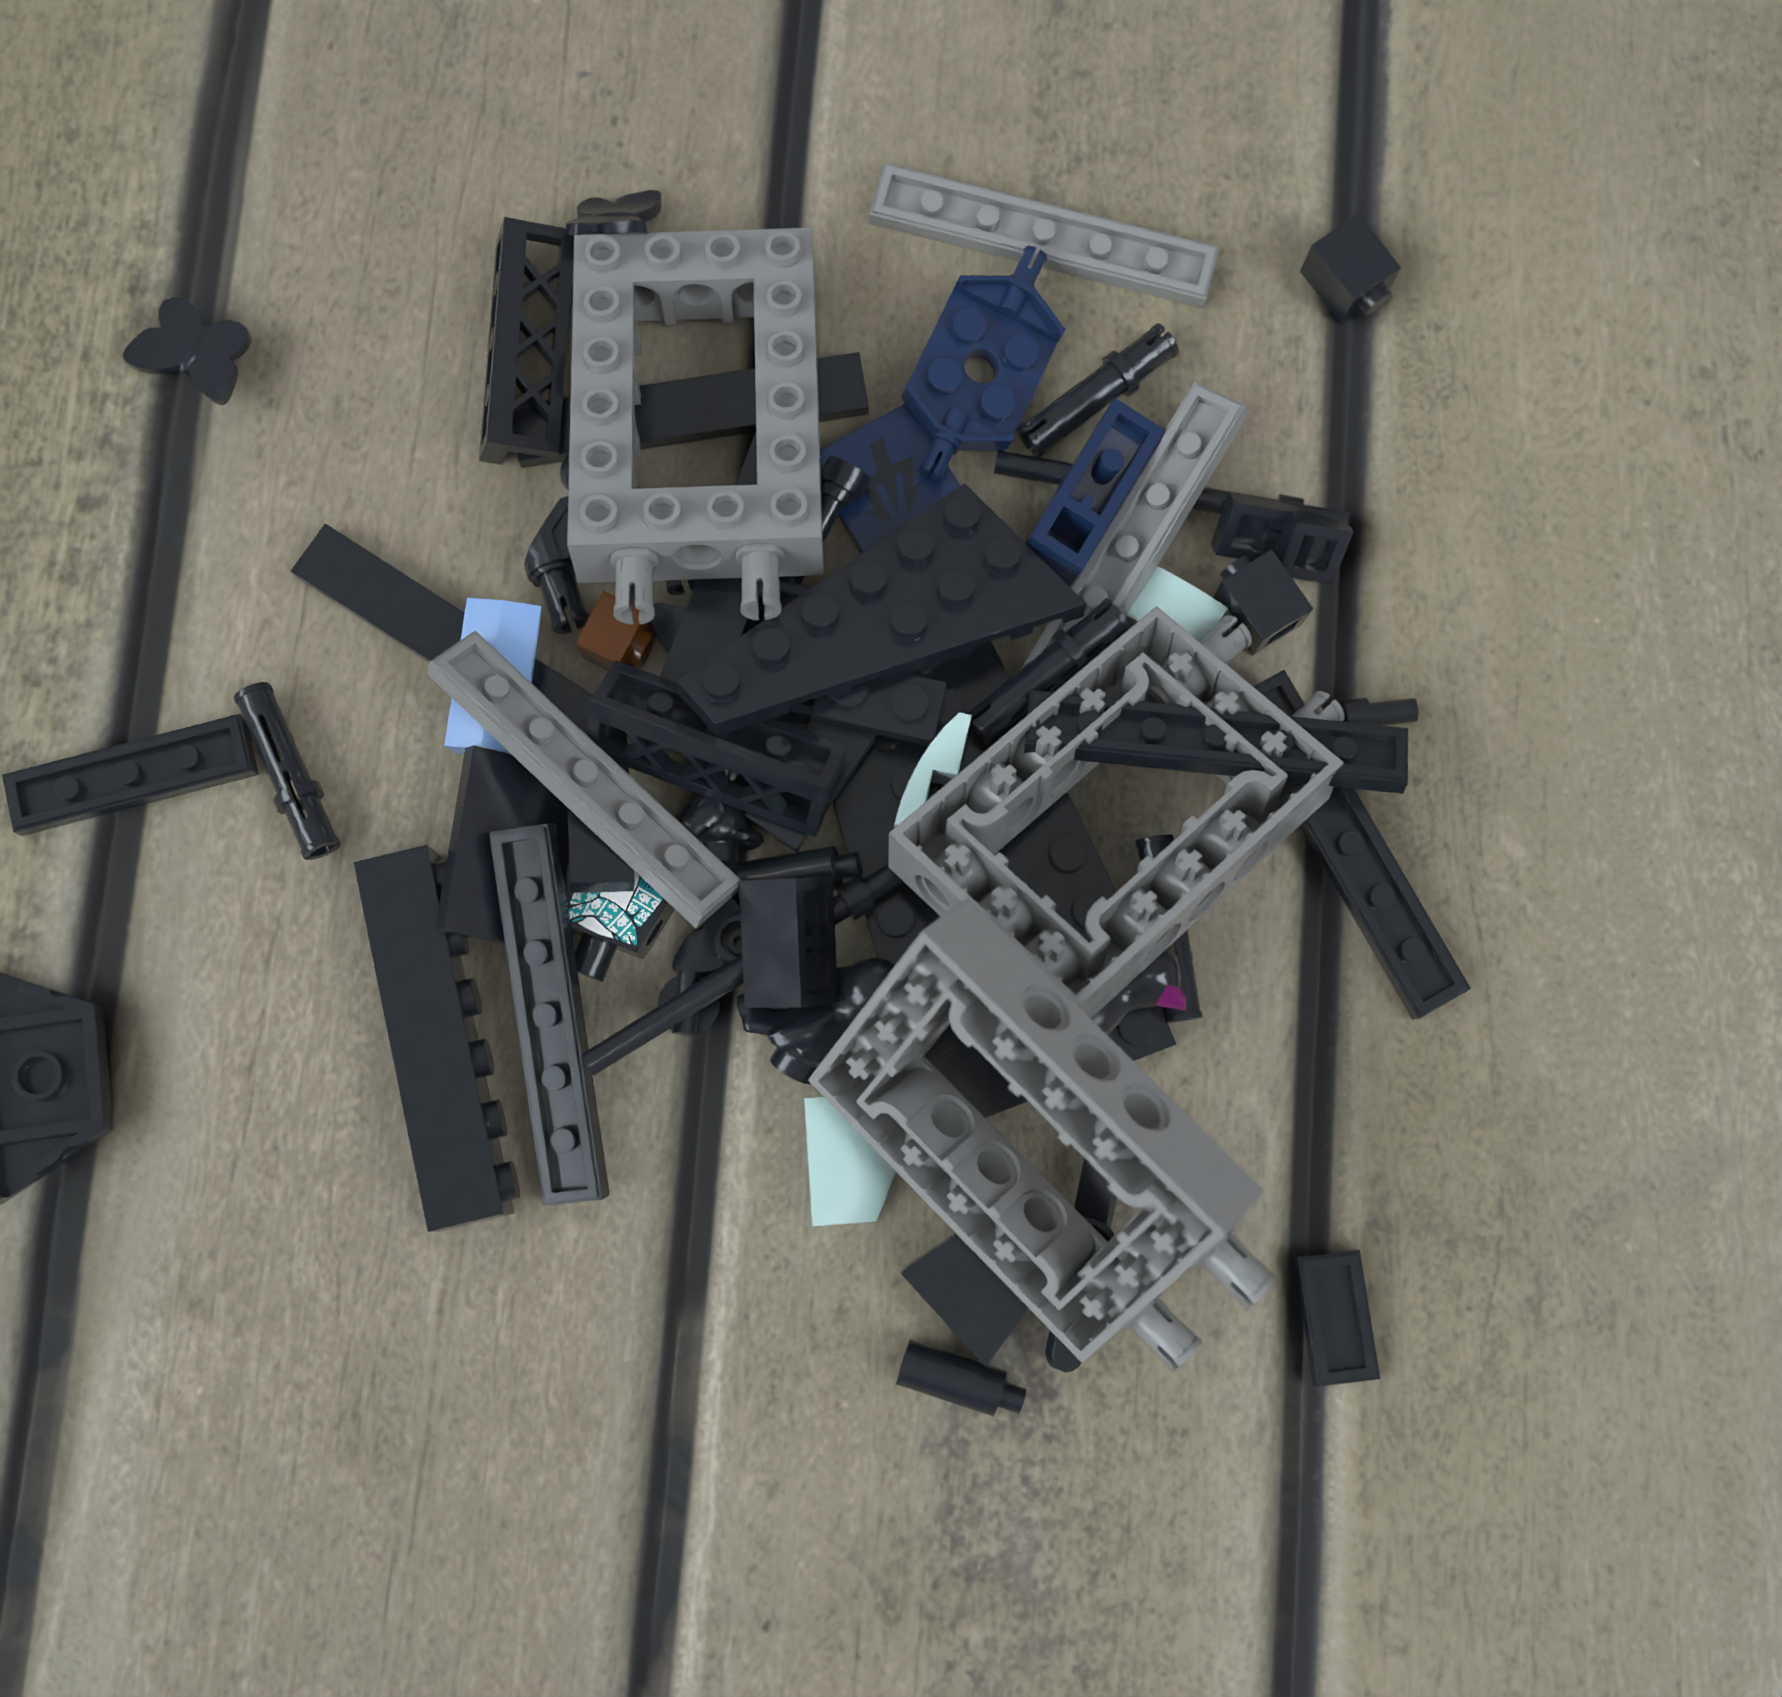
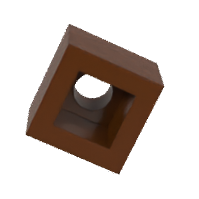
M603 590L575 643L584 660L609 671L615 660L632 667L634 665L642 667L647 661L656 636L651 633L653 630L651 621L639 624V609H636L635 605H633V624H626L616 620L613 616L615 596Z

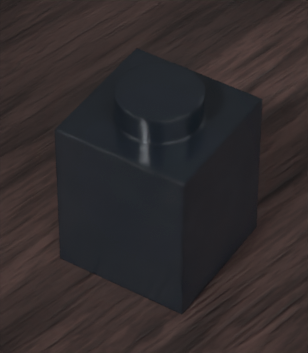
M1357 214L1311 245L1300 273L1342 325L1358 313H1361L1366 318L1382 308L1393 296L1390 288L1401 270V266L1362 217Z
M1272 549L1255 560L1250 554H1246L1228 565L1220 573L1223 580L1213 596L1215 600L1229 609L1230 616L1238 619L1237 623L1232 627L1234 630L1241 623L1249 630L1252 644L1247 649L1252 656L1301 626L1313 610L1307 598Z

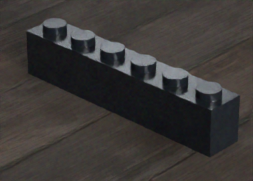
M428 845L353 863L427 1231L439 1232L514 1214L512 1200L520 1198V1186L513 1162H504L499 1138L507 1136L504 1110L499 1099L491 1101L486 1076L494 1075L493 1056L487 1039L478 1040L474 1016L482 1013L480 994L474 978L466 979L461 958L462 955L469 954L468 937L435 931L447 859L441 860L437 852Z

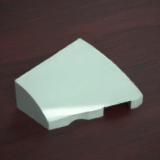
M824 1097L804 1098L812 1226L876 1222L896 1171Z

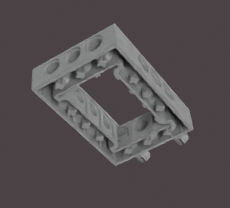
M812 228L574 235L567 546L578 583L616 582L613 616L622 623L633 624L634 601L636 609H639V624L650 622L654 618L653 581L742 578L740 612L746 618L759 620L758 598L763 596L765 620H769L781 613L779 577L824 575ZM734 318H754L757 485L638 489L634 468V456L640 455V440L635 420V405H641V393L635 366V355H641V342L637 321H664V325H676V320L722 319L723 323H734Z
M1156 606L890 831L889 868L940 916H943L968 897L1091 1019L1330 798L1334 787L1329 786L1332 776L1343 766L1344 762L1227 665L1241 651L1246 650L1252 644L1251 634L1243 623L1232 633L1229 629L1237 623L1238 619L1236 617L1224 616L1213 629L1198 641ZM1323 691L1315 692L1310 697V700L1292 715L1293 717L1333 721L1344 720L1343 709L1336 700H1333L1324 710L1321 706L1330 697L1328 693ZM1068 695H1081L1080 697L1084 699L1080 707L1081 714L1085 711H1095L1101 715L1060 751L1059 747L1062 741L1057 737L1061 735V731L1056 726L1048 730L1043 725L1036 732L1040 739L1037 740L1035 752L1024 754L1026 732L1031 726L1035 728L1038 720H1040L1041 724L1052 714L1057 715L1060 702ZM1103 698L1120 699L1104 712L1106 703L1102 701ZM1140 701L1175 704L1184 707L1192 706L1206 716L1205 724L1207 726L1215 724L1227 734L1224 740L1227 741L1226 749L1229 752L1237 750L1239 753L1251 754L1262 763L1265 770L1264 772L1257 770L1244 771L1235 777L1217 775L1227 784L1224 796L1198 819L1191 816L1184 822L1181 834L1153 860L1149 856L1144 858L1138 865L1136 875L1110 899L1106 900L1102 896L1094 903L1087 913L1082 937L1055 912L1056 904L1047 895L1041 899L1008 869L1009 860L1000 852L997 855L995 854L1099 764L1098 762L1074 760L1075 749L1084 740L1090 744L1095 738L1098 739L1099 733L1096 730L1101 725H1103V730L1121 713V708L1128 702L1132 706ZM1209 708H1214L1221 715L1225 711L1232 715L1238 711L1270 715L1281 724L1279 730H1284L1287 734H1291L1294 744L1308 755L1307 759L1310 760L1312 758L1314 761L1326 762L1328 765L1317 775L1313 773L1307 784L1286 782L1288 775L1266 757H1282L1283 752L1287 749V746L1283 743L1286 740V736L1279 731L1273 735L1267 731L1261 737L1259 746L1262 749L1260 752Z
M968 897L922 930L808 1079L819 1093L1082 1363L1119 1330L1123 1329L1126 1331L1130 1328L1156 1353L1171 1372H1174L1178 1366L1180 1367L1200 1346L1202 1340L1184 1325L1159 1298L1162 1292L1192 1265L1197 1268L1201 1264L1229 1290L1228 1292L1245 1310L1249 1309L1252 1304H1255L1277 1280V1277L1258 1261L1232 1234L1235 1230L1234 1225L1264 1190ZM950 1024L955 1034L968 1048L973 1045L1011 1083L1008 1088L1017 1097L1022 1094L1060 1132L1058 1138L1067 1147L1072 1144L1110 1183L1107 1188L1117 1198L1127 1205L1142 1208L1108 1242L924 1056Z

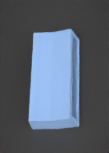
M467 598L461 640L473 631L478 632L532 683L542 606L506 600ZM451 698L445 747L458 755H464L465 748L473 745L511 754Z

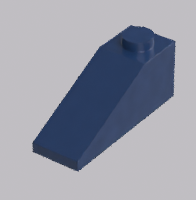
M1116 398L1108 406L1024 540L1068 586L1083 571L1165 431Z

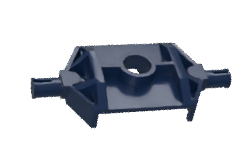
M1026 246L1014 273L1009 276H959L901 396L906 406L931 436L929 441L931 446L922 465L918 469V472L926 478L935 459L938 458L939 461L930 478L931 481H942L943 474L952 456L956 455L958 451H1004L1009 448L1056 345L1065 332L1063 325L1034 286L1044 263L1047 261L1046 253L1040 249L1031 268H1028L1037 247ZM977 357L985 359L993 368L994 379L988 383L973 381L965 371V361Z

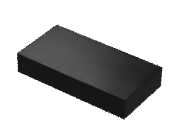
M1360 1250L1293 1257L1313 1385L1321 1387L1380 1379Z

